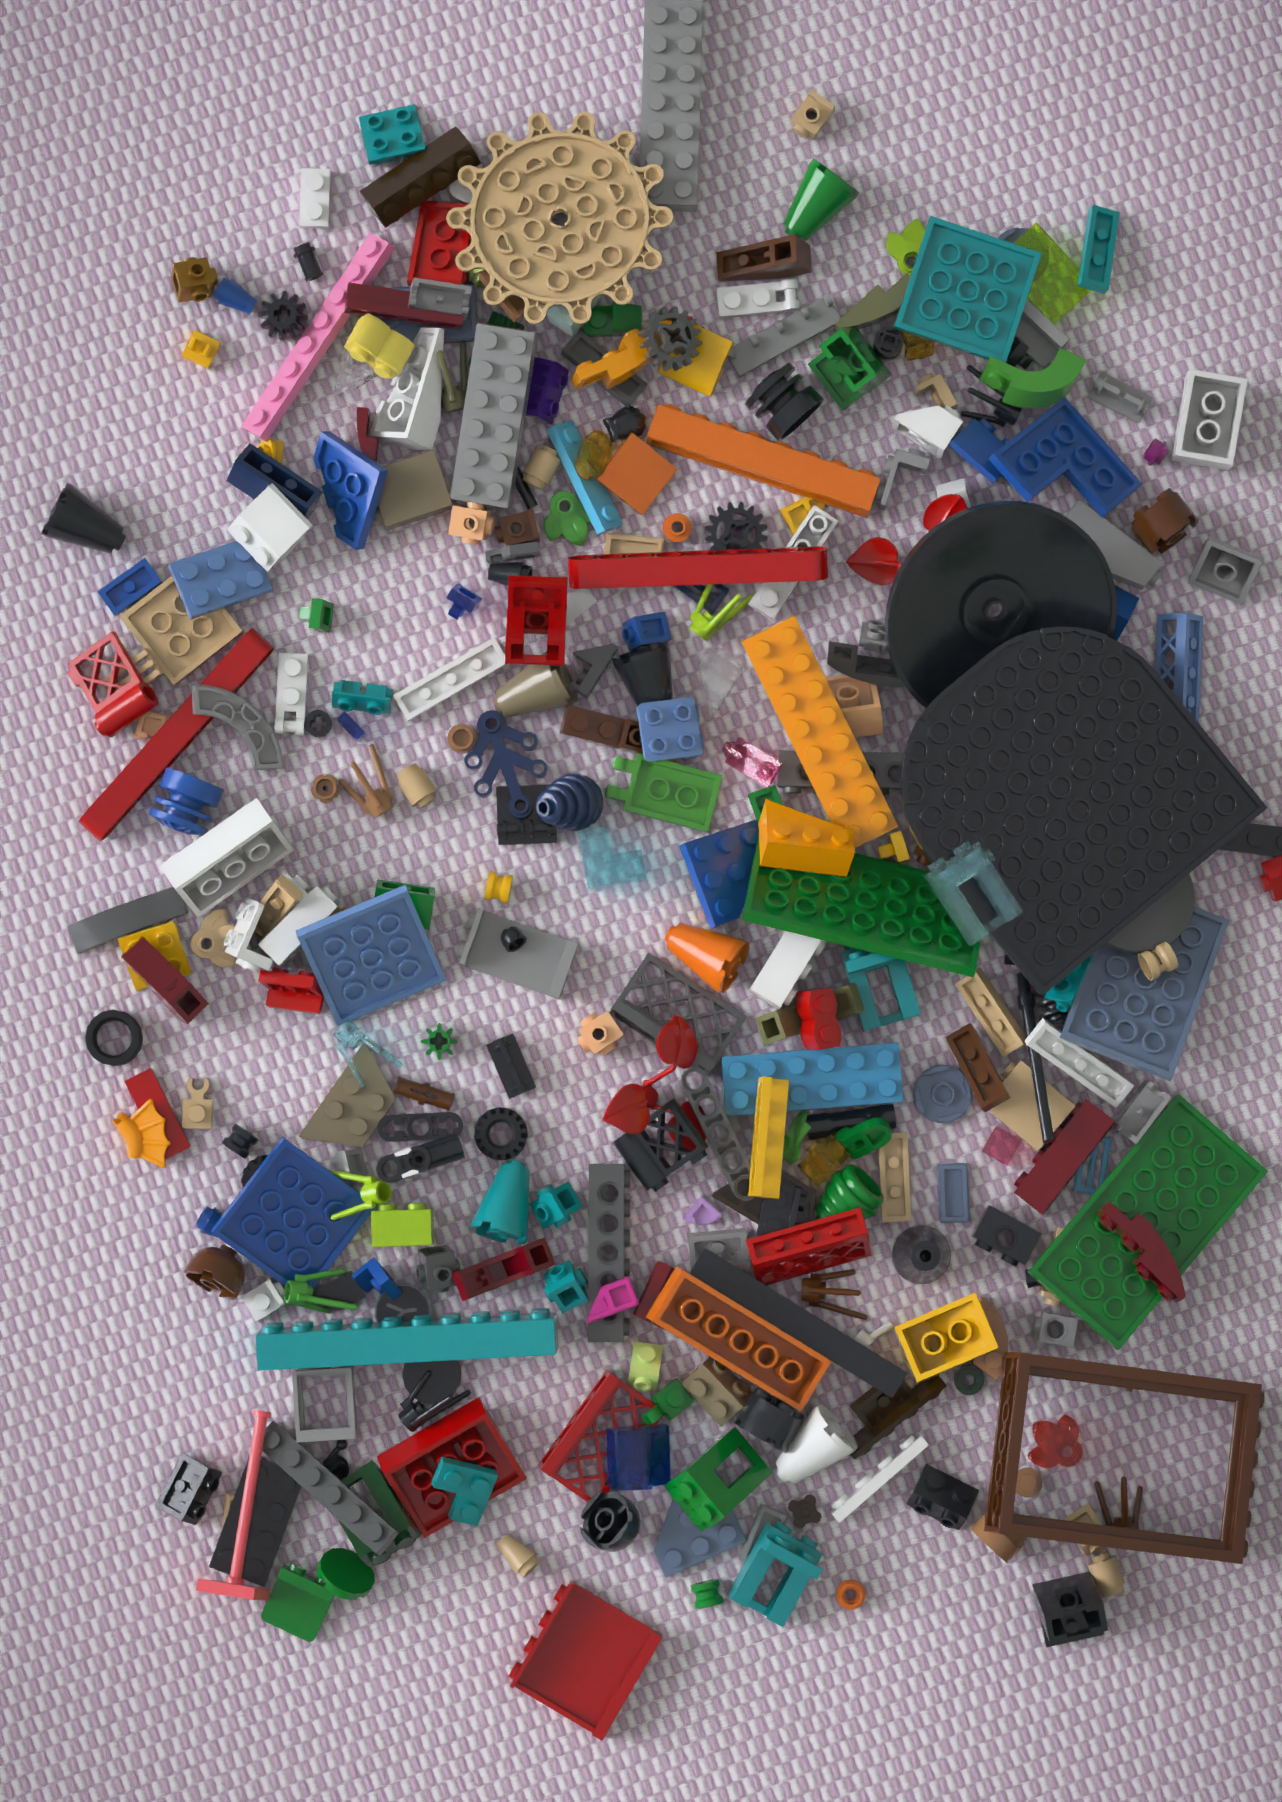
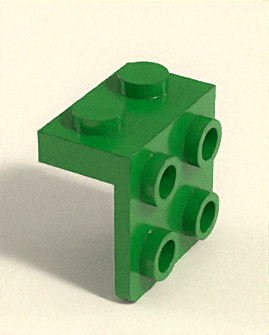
M290 1563L289 1566L284 1564L278 1573L276 1583L269 1596V1601L266 1602L263 1608L261 1619L307 1642H312L317 1636L335 1595L324 1587L326 1583L322 1578L319 1580L318 1576L315 1579L305 1574L307 1570L294 1563Z

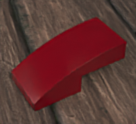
M357 407V433L361 451L377 463L379 441L377 438L368 437L371 412L369 408Z

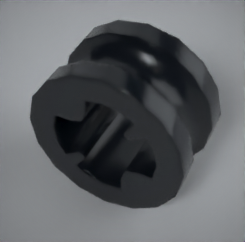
M315 710L307 715L305 727L312 736L324 737L330 732L332 721L326 712ZM316 716H322V721L326 719L327 722L326 726H322L319 732L315 731V727L311 728L310 723L316 720Z

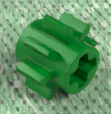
M438 1023L437 1030L434 1032L426 1028L429 1037L428 1039L421 1040V1043L428 1044L430 1047L426 1055H430L433 1051L437 1052L438 1060L442 1059V1053L444 1052L453 1055L452 1050L449 1048L451 1044L458 1043V1040L451 1039L449 1036L453 1029L450 1028L444 1032L442 1031L441 1023ZM439 1033L442 1034L444 1039L448 1040L447 1044L442 1045V1050H437V1046L432 1044V1039H436Z

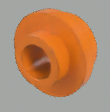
M674 513L665 519L663 533L671 542H683L691 535L692 524L687 516L681 513ZM674 523H681L683 530L676 533L672 530V525Z
M845 1580L837 1587L836 1599L840 1606L845 1609H857L865 1600V1589L856 1580ZM848 1589L856 1591V1597L852 1600H848L845 1597V1592Z

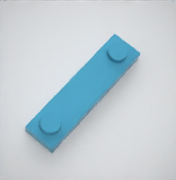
M573 420L554 425L546 430L597 535L622 526L623 522L606 487L596 480L599 473Z

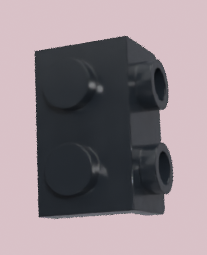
M926 1464L906 1504L917 1513L928 1515L938 1520L947 1528L960 1530L970 1514L979 1490Z

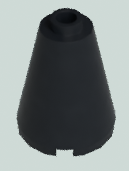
M68 482L60 493L49 515L47 524L45 523L41 531V535L110 554L113 549L119 551L126 538V535L122 534L124 527Z
M667 642L658 643L659 648L653 650L650 646H646L621 654L619 658L612 659L613 666L636 706L641 703L673 699L670 648Z
M925 1225L913 1226L904 1230L897 1237L892 1250V1261L896 1271L905 1280L915 1284H929L941 1278L947 1271L951 1261V1249L945 1236L937 1229ZM923 1250L930 1252V1258L927 1262L920 1259V1253Z

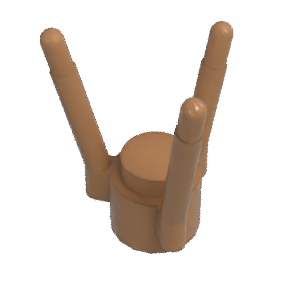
M370 744L371 757L383 793L379 788L375 791L372 789L354 761L350 765L368 793L364 797L367 802L344 779H339V784L362 807L366 815L371 813L372 817L376 818L394 807L390 801L394 797L388 788L375 746Z

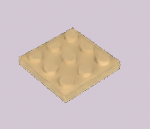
M172 576L119 616L144 649L149 648L164 674L174 686L244 633L225 608L190 620Z

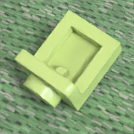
M634 1341L628 1385L640 1391L657 1389L663 1345Z

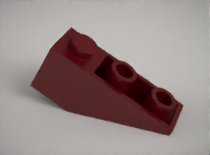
M141 937L121 956L179 1021L189 1024L209 1004L195 987L144 937Z

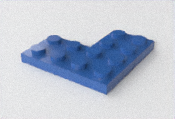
M1066 398L1059 401L988 458L1026 502L1032 500L1060 476L1064 475L1102 518L1142 485L1141 481Z

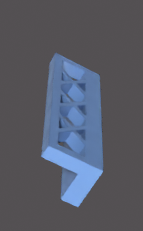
M1191 613L1158 614L1155 671L1165 683L1169 678L1172 679L1174 682L1173 693L1199 723L1203 616ZM1177 620L1176 632L1170 638L1167 634V621ZM1172 649L1175 652V661L1169 667L1165 662L1166 654Z

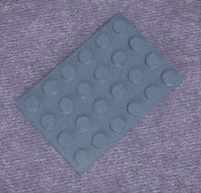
M1194 906L1192 917L1187 927L1170 944L1177 957L1178 968L1171 972L1164 971L1160 977L1152 981L1146 978L1141 970L1138 955L1121 953L1105 945L1100 947L1092 954V961L1073 1000L1059 1038L1170 1082L1229 920Z

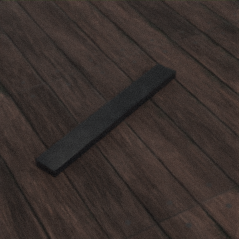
M706 1248L690 1272L693 1276L891 1398L894 1397L908 1374Z

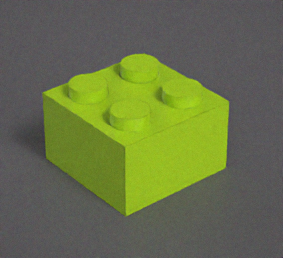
M427 1203L407 1204L408 1209L397 1210V1204L378 1205V1210L371 1211L372 1247L433 1245V1209H427Z

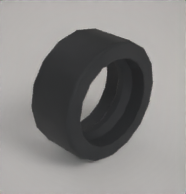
M109 1010L101 1012L91 1020L87 1026L85 1041L87 1049L94 1059L102 1064L119 1066L127 1064L137 1056L142 1047L143 1035L142 1029L134 1017L126 1012ZM115 1020L127 1025L131 1032V1043L125 1052L113 1056L106 1054L100 1049L97 1043V1034L103 1024Z

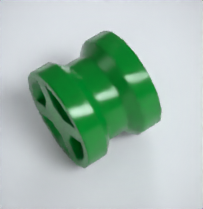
M719 1579L706 1580L690 1585L691 1592L696 1596V1601L694 1602L696 1609L724 1603L723 1596L718 1592Z

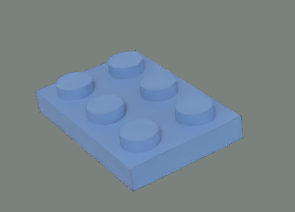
M237 541L172 562L168 566L190 620L271 593L273 590L265 569Z

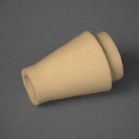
M510 1534L503 1537L496 1545L515 1575L519 1573L522 1578L526 1577L540 1562L536 1558L537 1554L514 1539Z

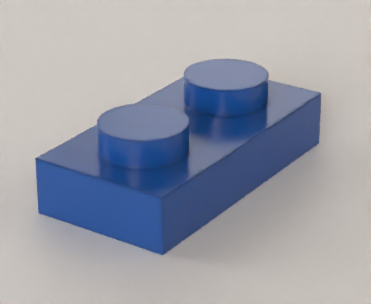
M144 558L97 592L116 617L163 582L146 558Z

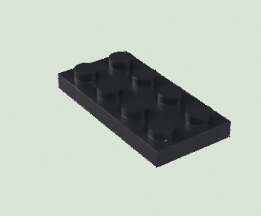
M249 1458L209 1565L210 1568L229 1575ZM263 1458L260 1461L241 1579L265 1587L301 1485L276 1463Z

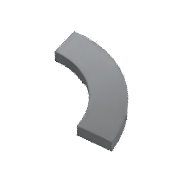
M191 684L193 714L215 717L231 725L246 742L251 754L254 770L284 769L283 757L277 737L264 716L253 705L226 689L210 685Z

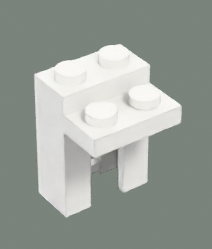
M287 873L285 877L304 894L299 900L300 903L258 944L282 968L302 950L295 932L296 930L341 911L337 906L340 900L327 887L321 890L316 886L308 893L312 888L297 874L292 878Z

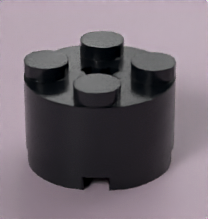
M756 1388L754 1392H751L734 1423L762 1441L774 1445L773 1447L786 1453L800 1429L805 1415Z

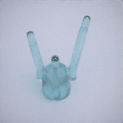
M350 1019L343 1022L333 1034L338 1040L334 1047L342 1054L361 1088L365 1087V1083L347 1052V1048L355 1050L363 1042L397 1067L401 1068L403 1066L402 1062L366 1036Z

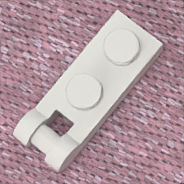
M790 279L781 282L716 288L719 319L800 310V300L796 299L798 280ZM784 292L785 301L776 302V293Z
M279 653L275 735H284V732H295V735L298 736L305 735L308 654ZM285 713H296V721L285 720Z

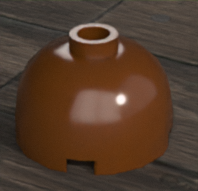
M221 1245L220 1248L207 1247L199 1250L191 1258L184 1273H187L186 1277L197 1286L208 1292H211L212 1289L221 1291L219 1297L229 1300L237 1299L245 1280L243 1264L235 1257L237 1252L226 1245Z

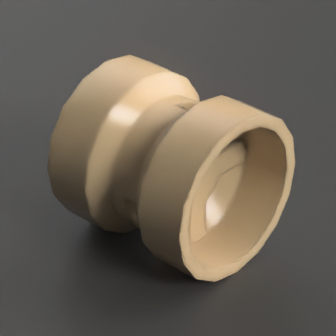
M1167 942L1158 944L1155 950L1151 952L1146 950L1138 954L1141 970L1150 981L1160 977L1164 971L1171 972L1178 968L1177 957Z

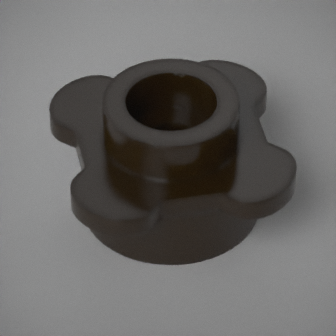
M806 1495L804 1499L789 1502L788 1509L793 1513V1524L796 1528L801 1529L805 1524L811 1522L818 1523L821 1520L822 1516L816 1509V1498L813 1495ZM807 1509V1514H803L802 1510Z

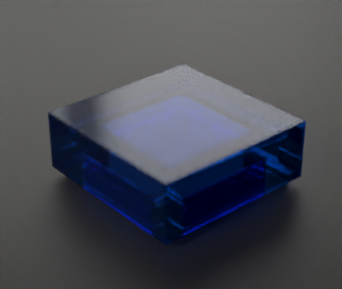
M345 711L337 718L339 724L357 742H360L367 736L364 730Z

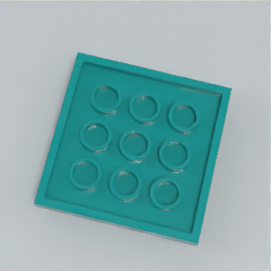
M930 216L893 328L987 360L992 356L1006 363L1042 253Z

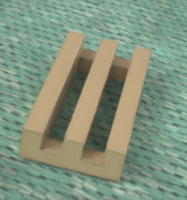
M148 648L141 651L131 660L134 665H137L147 658L148 662L137 670L141 675L153 667L154 672L143 679L145 683L150 684L164 674V671ZM120 667L118 678L122 676L124 673H126L128 670L126 668ZM111 674L105 677L103 681L110 682ZM128 675L117 684L125 685L132 680V677Z

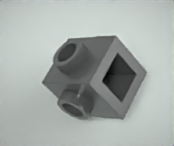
M447 1244L418 1249L420 1264L416 1265V1275L419 1283L422 1282L429 1291L431 1290L434 1293L446 1292L449 1290V1287L456 1286L452 1273L460 1271V1264L458 1259L455 1258L454 1251Z

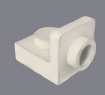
M272 1278L241 1297L256 1322L286 1304L284 1300V1286L279 1281L274 1282Z

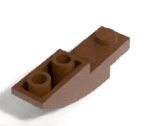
M566 705L559 734L621 751L643 754L639 722ZM670 759L667 761L676 762V759Z

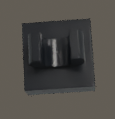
M1017 335L1014 337L1006 363L1014 367L1018 364L1026 370L1033 360L1026 354L1029 346Z

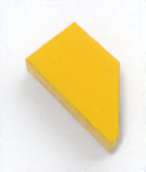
M804 497L780 509V513L791 534L794 535L812 507L815 505L823 510L825 504L814 501L812 498Z

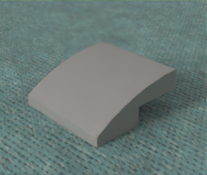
M746 1228L687 1233L691 1270L706 1248L751 1276L749 1251L746 1244Z

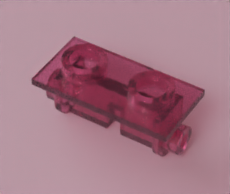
M738 737L736 742H726L722 747V752L727 757L725 763L768 789L783 764L741 737Z

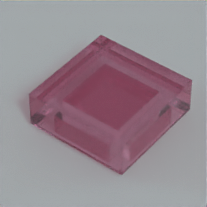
M995 1126L981 1152L1007 1166L1019 1147L1021 1140Z

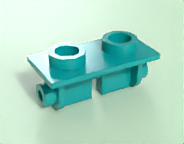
M345 680L334 682L332 708H338L346 712L357 710L365 711L372 715H390L393 689H389L388 685L367 683L366 693L360 692L361 682Z
M1093 956L1088 957L1046 992L1044 998L1054 1000L1059 1011L1066 1012L1067 1009L1071 1008Z

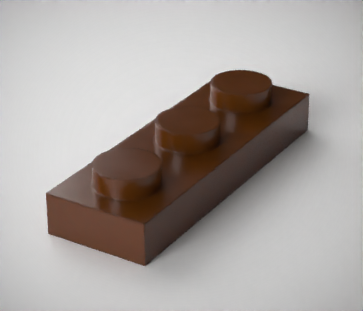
M971 1023L945 1037L984 1112L1011 1098L975 1027Z

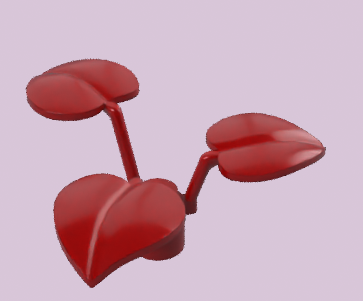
M947 494L935 499L924 512V527L930 531L948 517L968 509L964 498L958 494ZM874 537L865 541L846 560L847 565L855 573L878 585L893 583L902 564L901 561H897L898 550L896 546L889 540L881 537Z
M674 1015L661 1029L656 1043L660 1059L666 1064H671L670 1067L650 1080H644L642 1086L635 1083L623 1086L609 1103L602 1119L604 1122L628 1134L643 1132L650 1120V1110H658L662 1107V1105L656 1104L658 1092L652 1087V1084L675 1071L677 1066L686 1069L694 1063L697 1055V1040L692 1028L680 1016ZM689 1101L682 1102L679 1106L706 1142V1136ZM699 1105V1111L706 1116L703 1108ZM668 1109V1110L666 1111V1112L671 1113V1114L673 1115V1113L670 1111V1109ZM674 1115L668 1124L676 1126L677 1119ZM669 1132L671 1139L675 1142L676 1133ZM683 1136V1148L690 1150L697 1148L690 1137Z

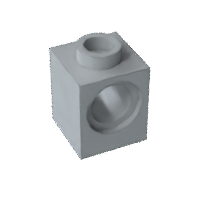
M1041 1311V1316L1035 1317L1032 1334L1037 1335L1036 1341L1074 1348L1079 1319ZM1052 1321H1058L1062 1325L1061 1334L1055 1338L1050 1337L1047 1333V1326Z

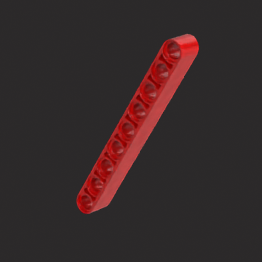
M826 547L592 554L568 557L569 586L572 589L818 581L829 578Z
M251 628L201 684L219 687L236 694L271 655L275 647L255 629ZM191 694L88 808L78 823L102 842L161 778L166 768H169L214 717L194 715Z

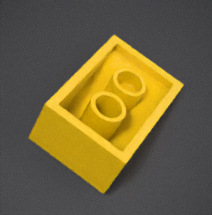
M976 1292L894 1327L917 1382L928 1380L999 1348Z

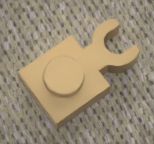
M189 1078L187 1089L191 1093V1099H183L182 1128L212 1129L213 1099H205V1094L210 1089L209 1079H204L203 1088L196 1090L193 1086V1078Z

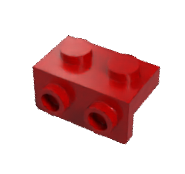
M273 967L271 971L260 970L258 982L269 989L266 999L267 1007L313 1014L321 1013L325 997L314 973L299 971L298 975L289 974L288 970Z

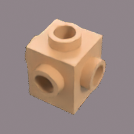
M467 502V506L453 505L448 535L462 537L461 542L479 545V540H487L488 535L493 534L495 518L491 517L492 510L484 509V504ZM472 519L475 521L474 527L471 524Z
M607 1010L598 1017L593 1013L582 1020L580 1024L583 1027L578 1030L581 1036L577 1040L586 1053L592 1051L596 1055L600 1052L602 1056H605L617 1048L615 1042L623 1037L624 1034ZM595 1030H602L604 1037L596 1040L593 1037Z

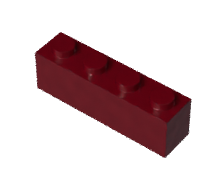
M1087 1099L1083 1104L1080 1101L1075 1104L1074 1109L1069 1113L1071 1120L1065 1127L1060 1124L1054 1131L1055 1141L1047 1150L1044 1148L1040 1149L1032 1160L1035 1166L1029 1174L1023 1171L1013 1184L1017 1187L1014 1193L1042 1215L1046 1213L1116 1123Z

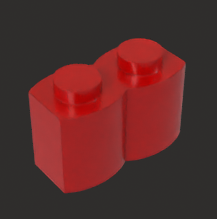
M812 988L798 991L796 995V1009L799 1017L802 1019L800 1036L804 1047L807 1050L839 1047L841 1043V1028L835 1018L837 1001L831 988Z

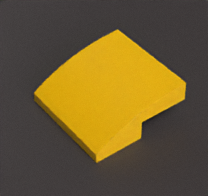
M694 324V329H701L702 331L696 336V339L702 341V345L695 348L699 355L691 358L692 363L686 367L682 365V368L678 371H674L673 367L663 371V364L661 363L658 373L711 398L721 378L722 368L734 342ZM673 352L669 354V357L681 356V354L676 355Z

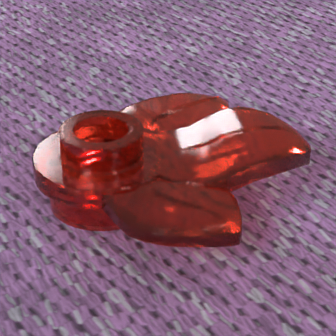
M1064 1414L1057 1425L1048 1421L1033 1423V1436L1038 1446L1029 1452L1028 1458L1034 1464L1048 1469L1058 1464L1064 1467H1073L1081 1461L1083 1449L1078 1442L1079 1427L1074 1419ZM1068 1446L1071 1447L1072 1455L1064 1457L1062 1454L1063 1449Z

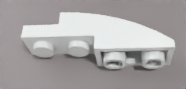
M814 505L785 548L823 547L837 525L838 520ZM800 581L762 583L748 605L773 621Z

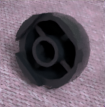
M616 1491L600 1492L593 1496L584 1507L581 1518L584 1519L583 1528L580 1527L584 1540L594 1548L602 1551L616 1552L627 1548L639 1534L641 1525L639 1511L630 1499Z

